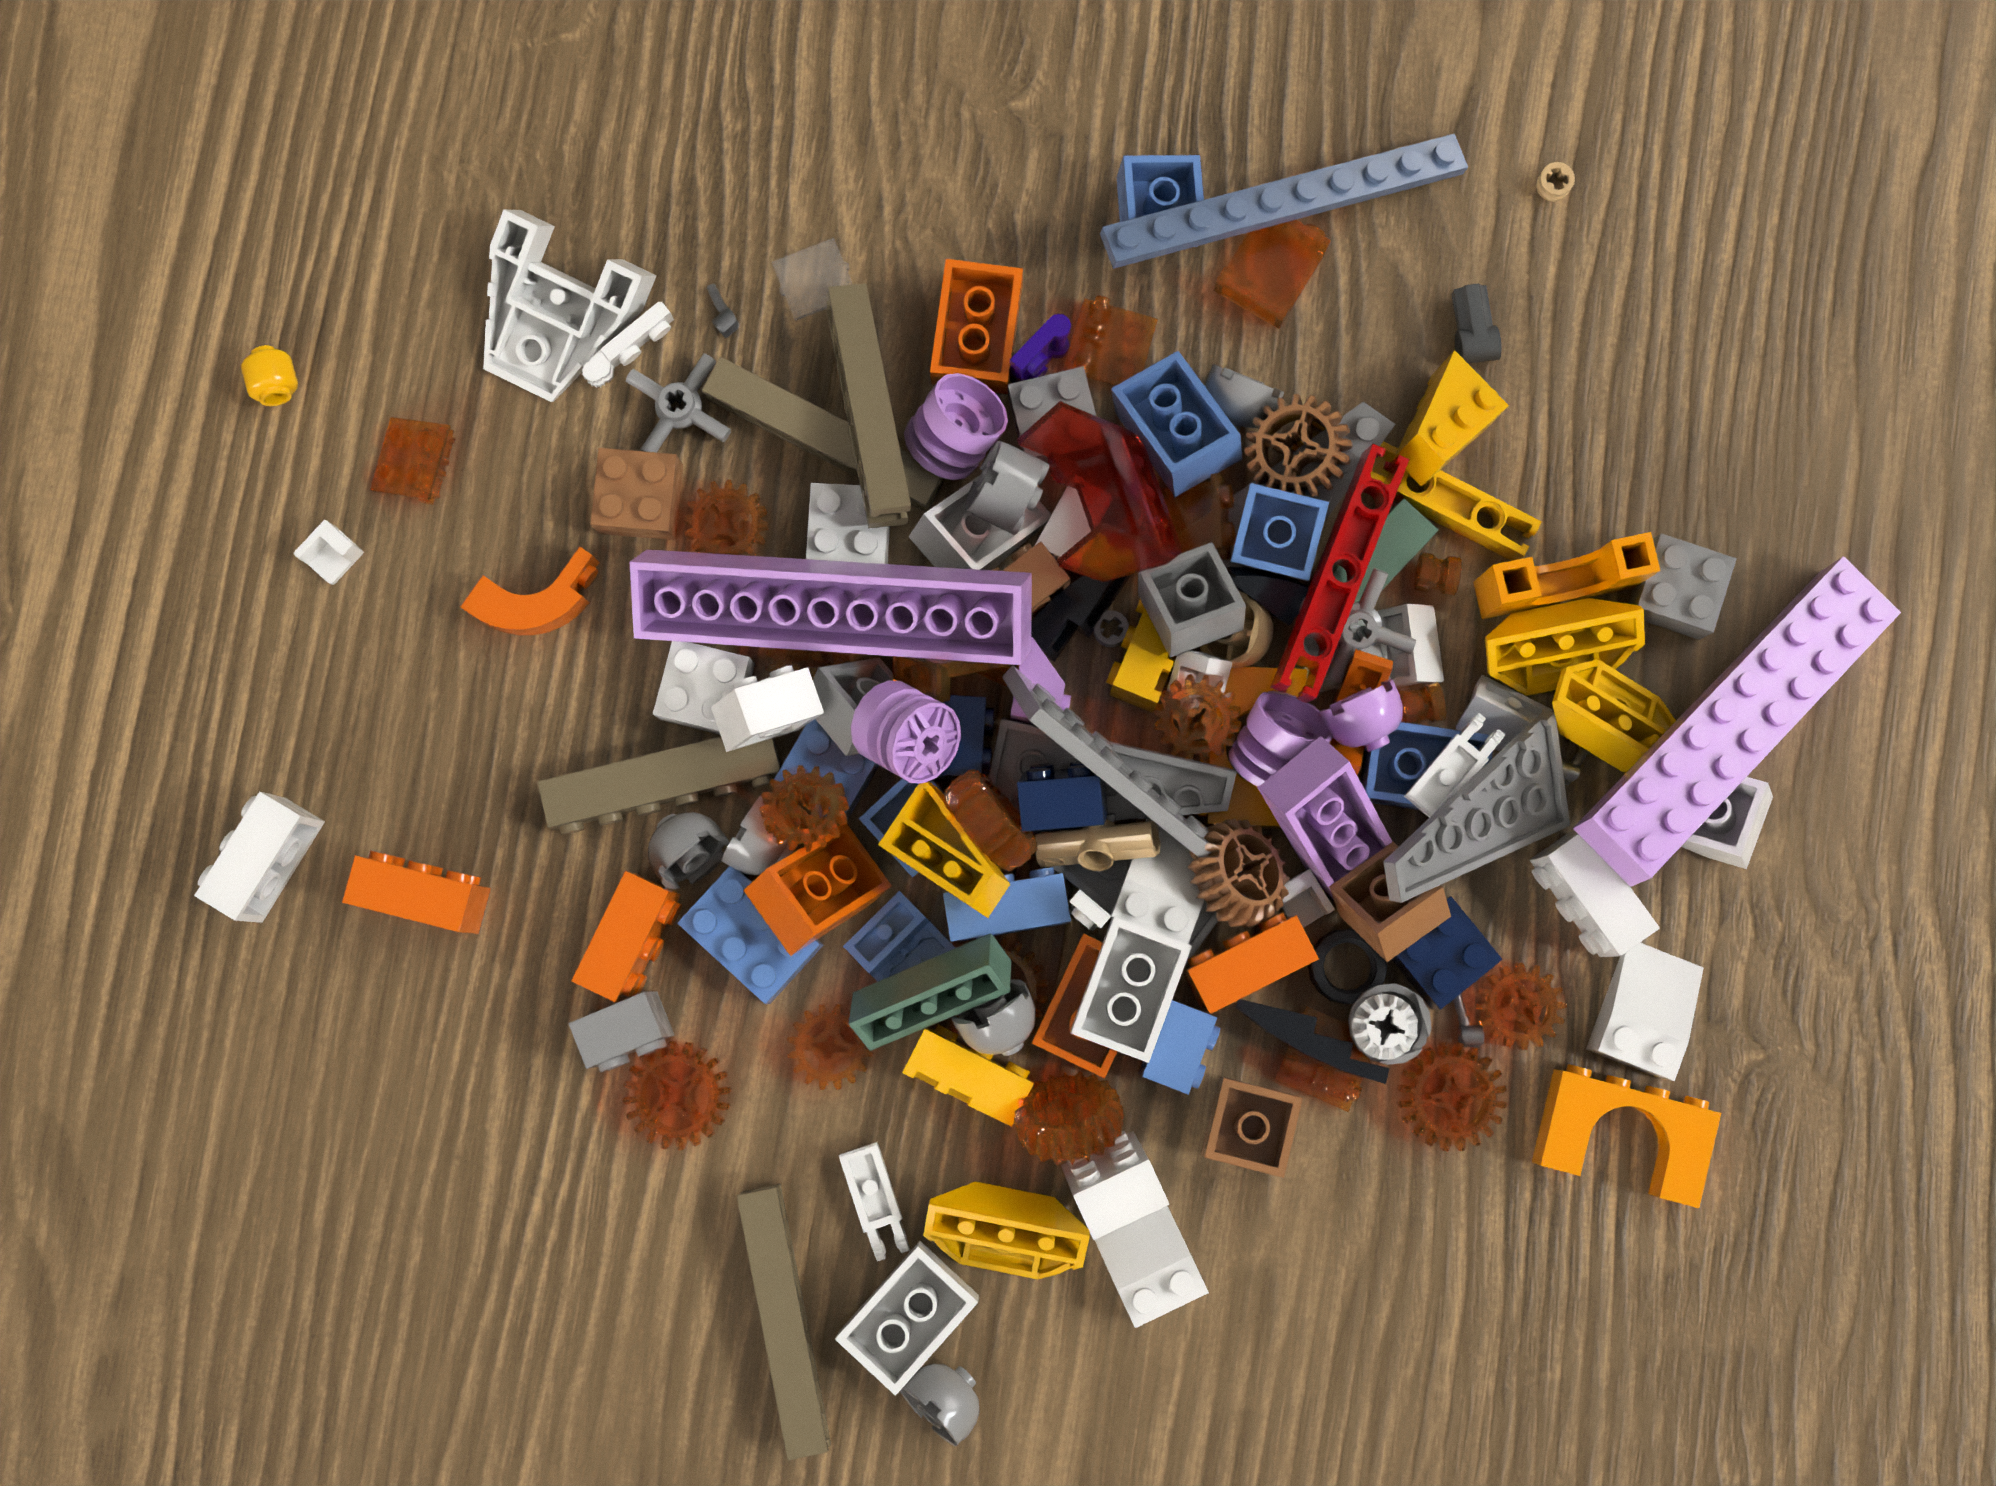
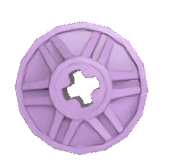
M960 373L947 374L937 381L926 396L924 404L916 410L915 415L908 421L904 431L906 446L913 458L927 471L945 479H965L974 472L979 462L986 456V452L993 447L1005 432L1008 423L1006 408L998 395L981 381Z
M888 680L874 686L863 696L854 711L851 735L852 742L859 754L909 783H926L937 778L949 767L958 751L961 729L960 721L952 708L902 681Z
M1277 691L1263 692L1257 698L1246 719L1247 726L1241 729L1237 740L1229 751V761L1235 770L1248 782L1258 787L1318 737L1321 736L1330 743L1333 736L1327 730L1319 710L1315 706L1296 699V696Z

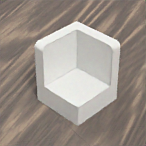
M324 519L293 554L299 560L308 564L329 584L334 585L361 557L364 551L336 526Z
M1193 650L1178 654L1167 694L1220 707L1232 662Z
M1310 869L1290 879L1284 885L1289 894L1282 900L1284 906L1281 908L1287 917L1297 915L1303 928L1323 915H1327L1335 910Z

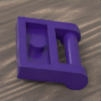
M1064 314L1051 316L1010 359V381L1012 383L1044 376L1048 371L1046 365L1052 358L1059 359L1067 355L1069 352L1067 336L1071 330V323L1067 316Z

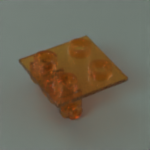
M1097 295L1095 301L1084 298L1063 371L1084 366L1086 378L1114 386L1143 371L1158 319L1111 306V300L1105 296Z
M391 417L370 490L419 498L418 501L434 505L435 499L440 498L439 492L443 482L437 476L446 477L447 473L439 469L440 465L449 466L450 461L445 458L450 457L452 446L456 441L453 438L454 431L450 429L451 426Z
M1308 1006L1305 1007L1303 1014L1317 1017L1314 1034L1352 1042L1353 1047L1350 1059L1370 1063L1371 1060L1355 1046L1350 1036L1348 1024ZM1290 1046L1275 1077V1080L1349 1112L1353 1101L1356 1102L1362 1091L1360 1084L1363 1077L1338 1070L1302 1054Z

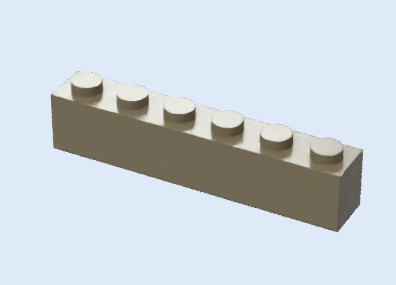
M718 737L537 782L547 827L554 830L560 829L561 835L582 831L584 830V823L596 820L599 821V825L620 822L623 820L622 814L637 811L638 816L654 814L661 811V804L675 801L676 807L691 805L699 802L698 795L714 792V797L737 793V786L752 783L753 788L768 786L772 784L782 764L775 737L726 752L722 738Z

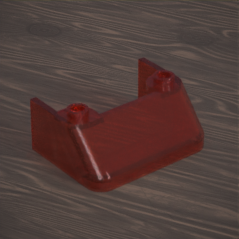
M1059 401L1017 439L1019 446L1047 456L1050 474L1057 483L1077 489L1091 532L1057 559L1059 567L1085 575L1094 580L1106 582L1166 565L1181 554V544L1147 450L1142 441L1133 432Z

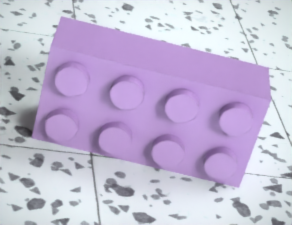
M1321 736L1302 749L1298 755L1257 787L1305 869L1312 871L1321 888L1332 899L1330 885L1392 843L1350 761Z

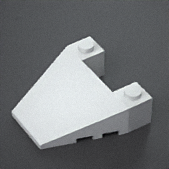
M504 209L490 244L489 259H492L491 282H488L487 296H490L489 319H486L483 369L537 396L554 402L583 372L581 369L586 364L585 362H589L593 355L622 332L643 311L656 275L623 259H607L597 287L594 288L541 262L555 226L522 210Z

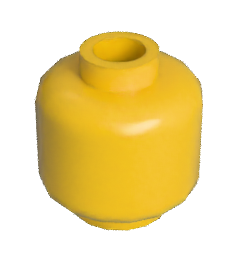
M269 345L256 347L241 364L249 397L259 401L264 406H278L288 402L291 399V395L298 388L292 359L289 354L282 350L274 349V347Z

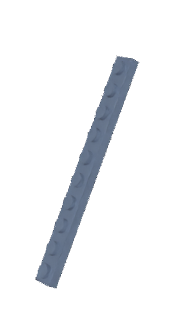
M1450 134L1103 226L1100 236L1111 265L1115 269L1463 175L1468 165L1455 134Z

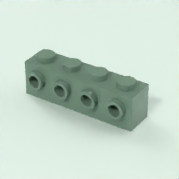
M991 933L853 992L849 1025L869 1051L1010 993L1011 960Z

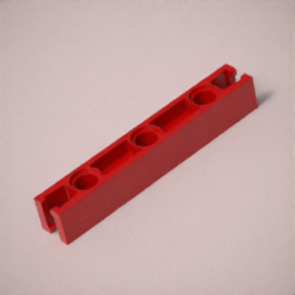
M1375 444L1369 446L1361 454L1270 686L1274 690L1286 693L1292 683L1289 677L1295 665L1306 667L1309 669L1307 681L1296 698L1305 703L1316 699L1410 460L1398 455L1391 462L1386 461L1383 469L1389 473L1384 483L1373 479L1371 472L1375 459L1378 456L1383 457L1386 449ZM1361 493H1367L1372 496L1375 501V509H1369L1364 506L1361 501ZM1333 565H1339L1345 569L1347 573L1346 582H1340L1334 577L1332 572ZM1305 637L1312 638L1318 644L1319 652L1317 656L1308 654L1304 649Z

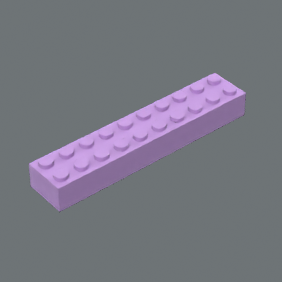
M646 550L629 562L633 632L636 639L1022 665L1031 652L1032 573Z
M1844 556L1821 570L1573 829L1630 887L1652 878L1901 612Z

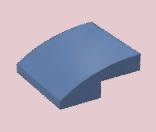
M900 891L843 946L877 982L955 949L952 943Z

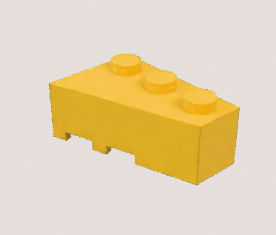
M1455 350L1431 375L1427 383L1429 386L1425 395L1417 406L1416 415L1409 424L1394 457L1395 459L1398 455L1410 459L1406 471L1421 487L1482 434L1509 406Z
M1140 599L1135 610L1142 613L1137 628L1129 625L1121 647L1127 649L1122 664L1114 661L1106 683L1112 685L1110 696L1153 713L1176 656L1169 657Z
M929 781L917 785L878 844L890 854L987 918H989L1010 886V882L942 791Z
M938 1024L935 1030L929 1027L925 1028L902 1073L911 1078L915 1076L934 1086V1089L944 1094H949L967 1103L968 1106L1012 1127L1034 1084L1033 1081L1027 1078L1030 1071L1011 1061H1008L1006 1067L991 1060L993 1055L979 1053L972 1047L968 1048L956 1042L959 1034Z

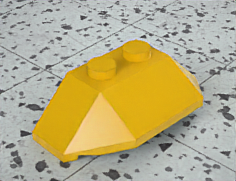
M1585 598L1511 613L1485 637L1488 674L1528 696L1556 690L1562 669L1569 666L1599 659L1616 670L1633 651L1637 652L1645 645L1644 609L1639 605Z
M1599 659L1562 669L1552 700L1559 734L1621 772H1627L1676 721L1659 696Z
M975 1181L930 1199L923 1236L929 1241H934L944 1253L959 1264L1038 1280L1060 1274L1070 1268L1073 1270L1083 1268L1090 1231L1055 1197Z

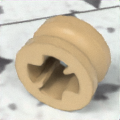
M1554 162L1548 164L1537 179L1536 188L1538 193L1547 201L1556 202L1562 200L1574 185V172L1565 163ZM1552 174L1556 175L1558 181H1564L1559 189H1554L1553 183H1547Z

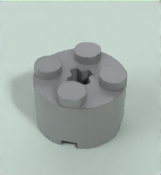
M1001 440L997 441L980 467L982 473L978 481H974L965 503V510L998 528L1016 535L1025 519V514H1023L1025 509L1033 511L1041 497L1043 490L1038 488L1037 485H1040L1045 478L1049 464Z

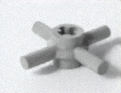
M703 353L684 383L675 382L665 387H662L635 369L629 372L626 382L655 400V411L660 419L641 447V451L657 453L673 428L683 429L692 424L721 442L727 440L731 429L702 411V401L697 392L716 364V360ZM683 400L686 406L682 410L676 408L674 412L671 405L675 401L680 404Z
M1374 568L1360 601L1354 602L1339 642L1341 645L1328 673V679L1342 683L1355 649L1368 648L1375 642L1411 654L1414 650L1416 639L1382 627L1380 615L1374 608L1389 575L1387 572ZM1304 598L1303 601H1302V604H1301V606H1300L1299 612H1300V610H1301V607H1302V605H1303V602H1304L1305 598ZM1362 619L1366 627L1364 630L1358 628L1357 632L1353 633L1349 625L1351 622L1358 624V620Z

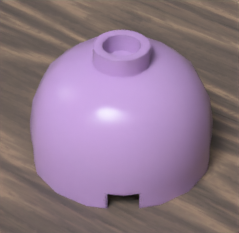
M1393 679L1381 682L1382 686L1373 690L1369 687L1329 705L1331 709L1319 711L1327 730L1336 741L1350 748L1365 745L1368 752L1390 743L1387 735L1399 727L1403 716L1402 701Z

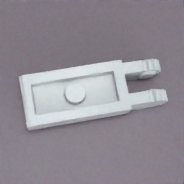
M657 302L603 346L601 350L589 359V362H585L586 364L583 365L581 370L583 371L584 379L588 381L587 383L596 388H601L602 385L605 386L606 382L609 383L614 378L615 367L620 363L623 366L630 364L641 354L642 351L639 348L647 341L652 339L655 342L666 335L671 329L669 324L674 320L667 307L662 302Z
M1477 713L1460 734H1456L1404 795L1406 799L1429 818L1489 761L1487 757L1505 736L1503 732L1497 729L1486 738L1479 751L1472 746L1468 740L1483 726V722L1486 719L1480 713Z
M1080 889L1069 901L1071 903L1069 907L1070 914L1092 931L1097 926L1102 928L1111 917L1109 913Z
M878 1142L838 1155L863 1232H867L876 1260L886 1259V1248L877 1228L891 1224L894 1240L900 1252L910 1251L901 1223L903 1217Z

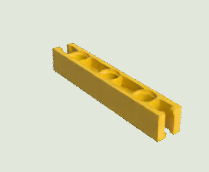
M1312 422V425L1318 429L1325 430L1319 423ZM1298 441L1297 445L1294 443L1292 449L1296 451L1304 443ZM1383 441L1380 447L1386 449L1383 457L1378 456L1375 459L1371 477L1384 483L1389 472L1385 471L1383 466L1386 461L1391 462L1394 460L1398 448ZM1405 470L1394 501L1400 503L1403 499L1407 500L1423 516L1511 561L1522 559L1530 546L1524 543L1520 546L1502 535L1501 529L1503 526L1507 525L1524 532L1523 536L1529 539L1531 536H1535L1542 521L1441 470L1424 484V492L1421 493L1413 492L1408 488L1406 480L1411 476ZM1477 513H1488L1493 519V528L1487 529L1479 525Z

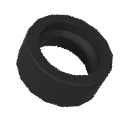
M1352 928L1331 931L1321 937L1313 947L1319 960L1308 965L1310 980L1316 990L1330 1001L1353 1004L1362 992L1375 985L1383 984L1387 972L1386 961ZM1347 942L1361 947L1368 955L1371 965L1369 977L1364 984L1351 990H1344L1334 986L1326 977L1324 970L1325 957L1331 948Z

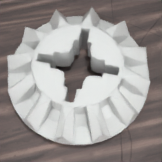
M1390 994L1375 995L1366 999L1357 1008L1352 1021L1353 1036L1358 1046L1371 1057L1383 1060L1395 1059L1408 1052L1418 1037V1019L1410 1004L1401 998ZM1391 1010V1024L1397 1026L1402 1031L1401 1033L1395 1032V1034L1388 1033L1381 1045V1030L1375 1028V1025L1369 1024V1021H1384L1386 1015Z

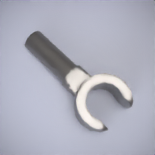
M710 284L707 286V290L716 309L720 313L712 320V323L727 338L739 328V322L731 309L724 303L716 285Z
M1582 747L1572 758L1571 763L1562 759L1565 785H1569L1580 774V766L1589 753Z
M1460 994L1453 999L1459 1022L1458 1042L1464 1047H1480L1484 1044L1483 1026L1470 1025L1463 997Z

